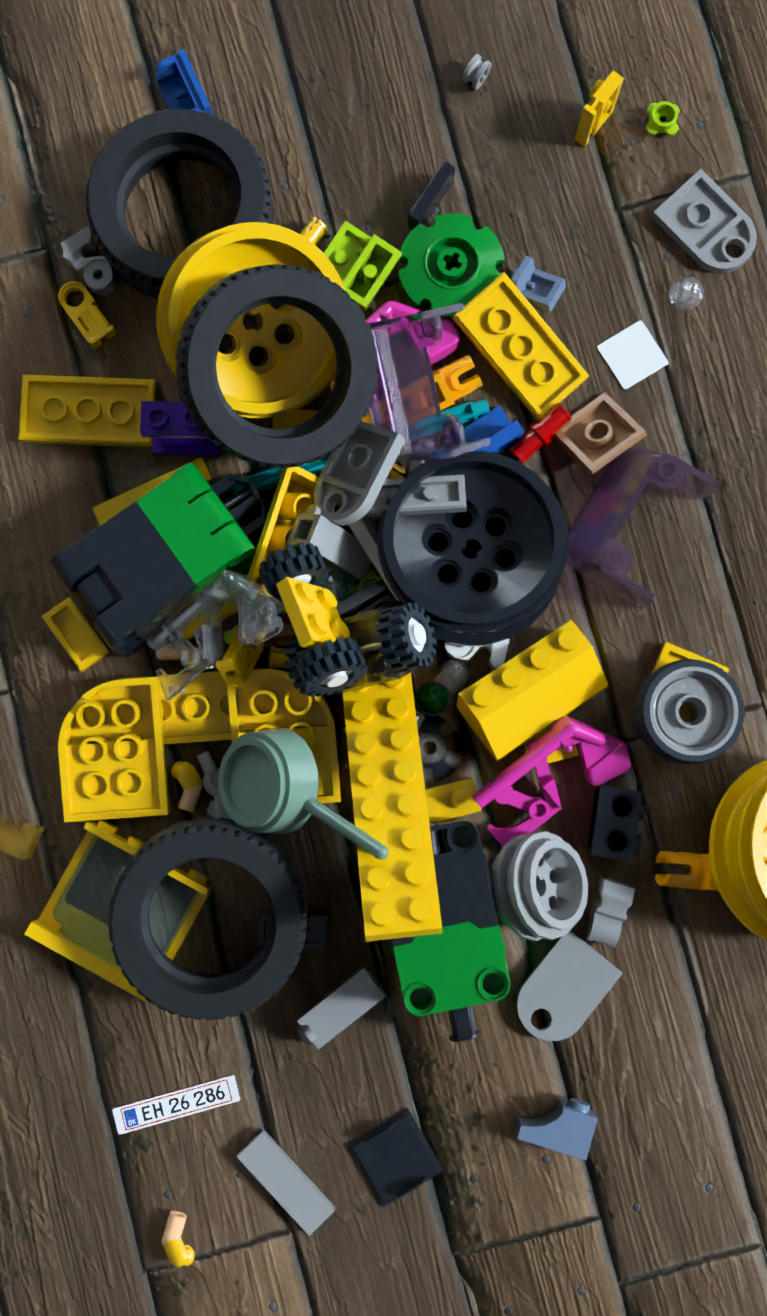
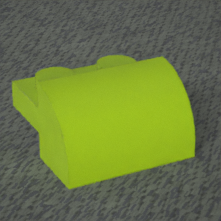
M347 221L343 223L324 252L337 270L345 291L350 295V299L355 300L363 312H365L402 256L401 251L375 234L371 238Z

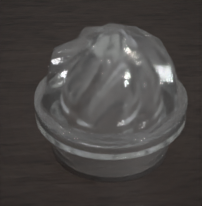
M690 275L677 277L669 290L670 302L682 310L698 306L704 295L702 285L695 277Z
M449 660L438 666L437 670L439 672L434 677L435 681L442 684L454 695L457 694L460 688L465 689L469 676L465 663L459 660Z

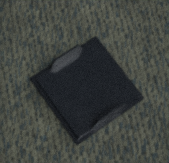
M408 1108L348 1144L383 1207L403 1197L444 1171Z

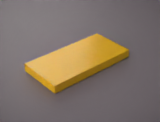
M505 272L452 317L537 421L541 420L555 407L556 403H560L589 377L588 373Z
M23 374L18 440L21 443L152 448L153 437H142L140 434L141 401H157L158 383L155 379Z

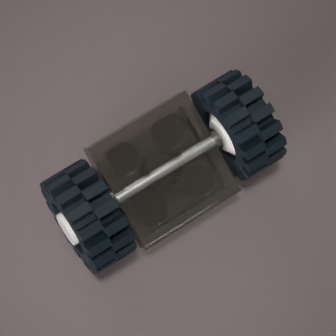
M410 602L392 608L380 607L342 618L341 620L349 629V638L356 640L367 664L368 672L366 675H363L364 678L361 681H355V685L352 687L346 686L344 691L339 692L336 690L334 693L342 694L400 679L399 673L429 666L434 661L432 656L436 655V650L432 647L436 645V639L432 638L431 633H435L433 626L429 627L428 623L431 620L428 615L424 616L425 610L422 607L418 608L417 603ZM295 635L287 643L289 649L285 650V656L289 658V661L285 662V666L291 669L288 676L290 680L295 679L293 686L296 689L301 688V694L310 696L305 691L296 668V663H298L299 657H304L303 653L307 650H313L301 647Z

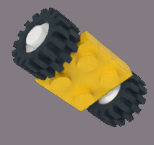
M304 542L298 543L296 547H293L292 544L287 545V549L283 551L279 548L275 551L276 555L269 554L266 557V561L261 562L259 573L269 598L271 597L274 601L278 599L279 602L284 603L300 646L313 650H307L303 653L304 657H299L298 663H296V668L305 691L310 696L316 694L317 697H322L325 693L327 696L332 695L336 690L339 692L344 691V687H352L355 685V681H361L364 678L363 675L367 674L368 667L357 641L349 638L350 632L340 618L336 608L337 600L330 590L322 588L325 584L324 580H328L329 573L319 548L316 545L314 546L313 543L305 545Z

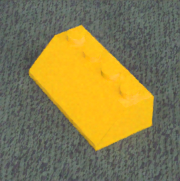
M300 467L283 468L242 591L243 597L248 602L269 611L286 615L288 613L284 603L279 602L278 599L274 601L271 597L269 598L260 576L259 568H261V562L266 561V557L269 554L274 556L276 555L275 551L279 548L282 551L287 549L286 543L298 513H306L307 508L314 504V489L319 477Z
M570 620L458 693L456 707L495 760L499 761L551 726L555 721L566 716L606 689L608 682L593 646L575 623Z

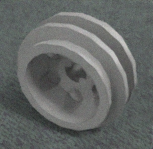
M544 831L512 837L496 856L491 868L490 887L495 910L500 920L518 937L531 941L541 939L553 940L566 936L582 917L588 898L586 871L579 854L560 836Z

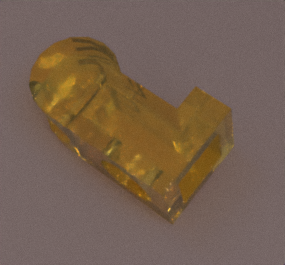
M0 814V851L21 860L31 859L45 827L34 822H24L21 828L7 822L5 817Z

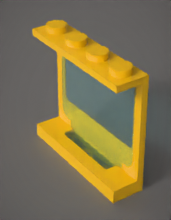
M99 820L98 823L87 822L84 826L87 833L39 919L30 923L24 935L139 999L148 1002L144 996L137 992L136 987H132L129 984L127 978L121 972L122 967L117 965L111 949L113 943L109 940L108 922L110 920L108 914L115 886L128 863L145 842L133 836H129L128 840L115 834L118 828L107 821ZM177 867L174 868L158 884L150 903L149 924L153 939L162 952L172 961L213 888L206 884L208 877L193 869L186 873Z

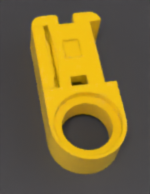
M73 281L61 287L58 294L60 304L92 348L95 349L103 344L101 340L104 337H107L109 340L116 335L115 328L98 309L96 301L83 284ZM71 292H82L84 300L79 306L71 307L67 305L66 299Z
M255 624L235 628L228 640L230 646L222 660L216 661V667L228 686L245 684L263 651V635Z

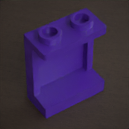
M141 401L140 434L142 437H153L152 454L154 456L221 457V447L211 441L193 421L189 411H187L184 402Z

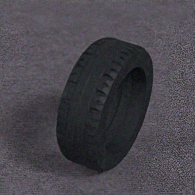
M168 109L166 111H157L137 118L125 125L100 150V155L96 157L93 163L94 166L89 173L90 178L87 181V217L91 231L112 269L119 277L123 278L124 282L135 290L142 291L144 295L151 296L154 299H158L165 276L178 257L159 255L144 249L131 235L125 218V206L131 191L140 179L154 168L178 160H195L213 165L226 173L235 187L238 211L233 225L247 222L274 223L273 200L268 176L259 153L256 152L253 144L249 142L245 135L240 134L236 127L231 126L230 123L220 120L217 116H211L209 113L198 112L197 110Z
M273 264L252 267L233 273L217 282L207 290L205 295L200 297L191 309V313L187 316L181 330V338L178 341L176 353V374L178 386L181 390L180 394L186 409L196 425L211 441L243 461L263 467L290 468L320 460L326 457L327 453L332 454L344 445L347 437L354 435L355 431L362 424V417L367 416L372 405V394L376 392V383L378 381V373H376L378 353L377 348L373 346L375 338L370 324L365 322V315L356 301L351 300L350 295L336 282H331L330 278L316 271L294 265ZM273 303L291 305L313 316L329 335L335 350L337 364L335 383L324 406L307 421L284 429L260 427L239 416L224 398L218 383L216 370L218 349L224 334L231 324L245 312L261 305Z
M199 817L194 818L193 821L184 820L171 825L168 829H163L151 837L136 852L121 874L115 886L114 895L111 898L108 914L110 917L108 922L109 940L113 943L111 949L117 965L122 967L121 972L127 978L129 984L132 987H136L137 992L141 996H144L150 1003H155L158 1008L166 1010L173 1015L179 1014L180 1017L192 1018L194 1020H200L201 1018L205 1020L225 1019L226 1016L235 1017L249 1012L250 1008H257L263 1002L269 1000L272 993H277L289 979V974L293 973L296 968L306 936L307 898L304 891L305 888L301 875L296 870L295 863L289 857V854L280 848L281 845L268 834L245 831L236 825L232 819L219 817V819ZM201 858H217L230 861L247 870L263 888L271 913L269 933L258 954L243 967L219 974L195 972L172 961L162 952L153 939L149 924V908L153 893L161 880L169 872L188 861Z

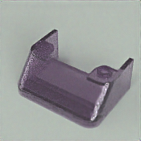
M463 302L369 323L375 338L373 346L377 348L378 368H376L378 381L376 383V392L372 394L373 402L370 406L373 425L399 433L406 439L395 462L452 458L491 445L490 438L465 440L464 429L460 420L453 414L441 415L427 346L435 345L441 340L443 326L440 316L464 310Z
M630 447L611 461L568 533L569 549L566 564L636 606L643 608L653 600L655 595L625 578L632 565V554L625 545L615 540L648 482L663 490L673 489L679 485L703 500L711 496L721 483L676 456Z

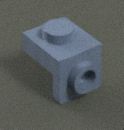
M525 256L520 266L514 268L510 278L532 307L548 313L552 311L566 288L565 279L535 269L533 258Z

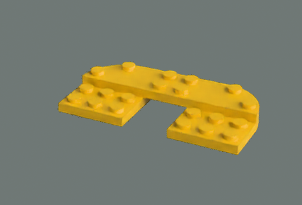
M253 668L245 684L228 686L219 671L128 677L103 683L81 696L67 713L61 726L58 741V757L64 823L168 815L170 813L164 744L232 740L233 743L237 738L246 733L273 728L292 730L308 744L318 770L317 801L320 803L341 802L336 725L332 710L324 696L317 697L316 695L307 696V694H301V688L296 689L293 686L295 679L290 680L288 676L291 671L281 668Z

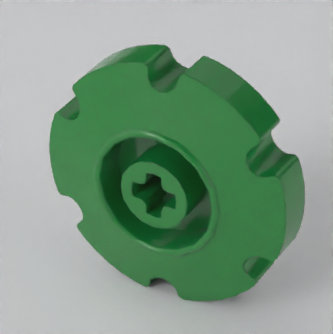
M456 213L434 216V225L432 227H425L422 224L417 225L406 237L400 250L402 256L399 259L401 263L406 265L405 268L399 270V282L409 303L415 309L426 306L430 309L431 316L450 319L452 322H455L452 317L502 274L497 271V268L503 266L504 252L499 240L491 229L487 226L482 229H476L472 225V217ZM452 265H454V266L457 267V268L453 267L450 271H449V270H446V268H449V269H450V268L452 267Z

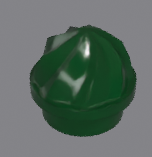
M428 682L418 689L415 700L418 709L423 714L437 716L447 709L450 696L442 684Z

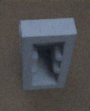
M570 1098L569 1103L559 1100L557 1108L543 1117H518L514 1131L519 1140L586 1160L598 1117L593 1110H590V1104Z

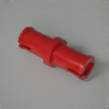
M556 403L555 407L538 423L533 422L528 427L529 431L516 444L510 447L508 451L517 461L524 465L542 445L547 446L552 441L551 437L572 419L571 415L563 406L561 407L559 403Z

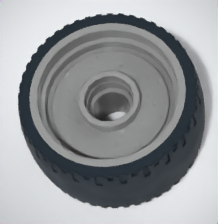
M678 660L658 668L643 682L634 702V722L642 741L659 757L678 764H700L719 757L738 739L737 737L743 728L742 725L745 717L744 700L736 682L723 669L701 660ZM683 703L688 704L693 711L692 718L688 722H685L679 716V708Z

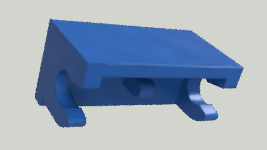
M184 49L155 65L158 72L155 75V79L169 109L197 110L198 112L209 113L213 116L211 106Z

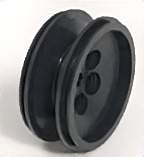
M458 451L444 454L421 464L403 478L405 479L404 482L396 486L398 489L392 499L388 498L385 504L389 505L388 509L383 510L378 527L377 543L381 568L390 588L400 600L399 602L403 604L415 602L418 604V608L422 607L425 610L424 616L428 615L431 620L428 623L429 627L433 626L434 628L433 638L449 644L481 646L498 643L521 633L531 626L547 609L557 591L565 569L569 549L568 527L565 515L559 501L549 486L536 473L520 462L500 454L485 451ZM464 475L466 512L421 515L399 514L402 505L405 504L407 499L425 479L432 476ZM463 518L470 525L465 528H459L453 524V521ZM490 526H497L501 528L503 534L492 536L487 533L486 529ZM434 541H440L446 545V548L443 551L436 552L430 549L429 544ZM467 550L477 552L476 558L470 559L465 557V552ZM500 557H507L512 561L513 565L508 568H502L495 560ZM444 572H449L456 577V580L447 584L441 582L438 576ZM477 580H482L490 588L484 592H479L471 584Z

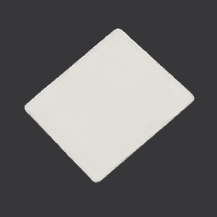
M641 320L597 346L625 390L669 363Z

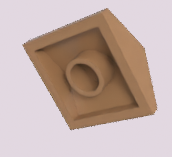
M606 392L571 416L572 419L554 434V437L572 461L591 474H594L647 436L646 431Z

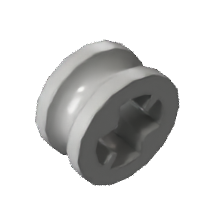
M476 54L471 59L462 76V81L464 83L471 82L472 88L475 90L479 89L484 83L492 66V63L488 60L482 62V57L479 54Z

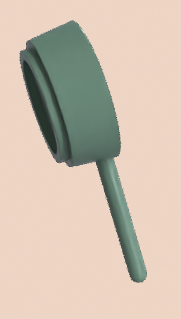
M273 728L246 733L237 738L225 753L219 770L218 785L220 798L230 818L245 831L277 835L290 834L302 827L310 815H313L375 858L380 860L387 858L389 851L385 845L317 801L319 785L317 765L308 744L294 731L286 728Z

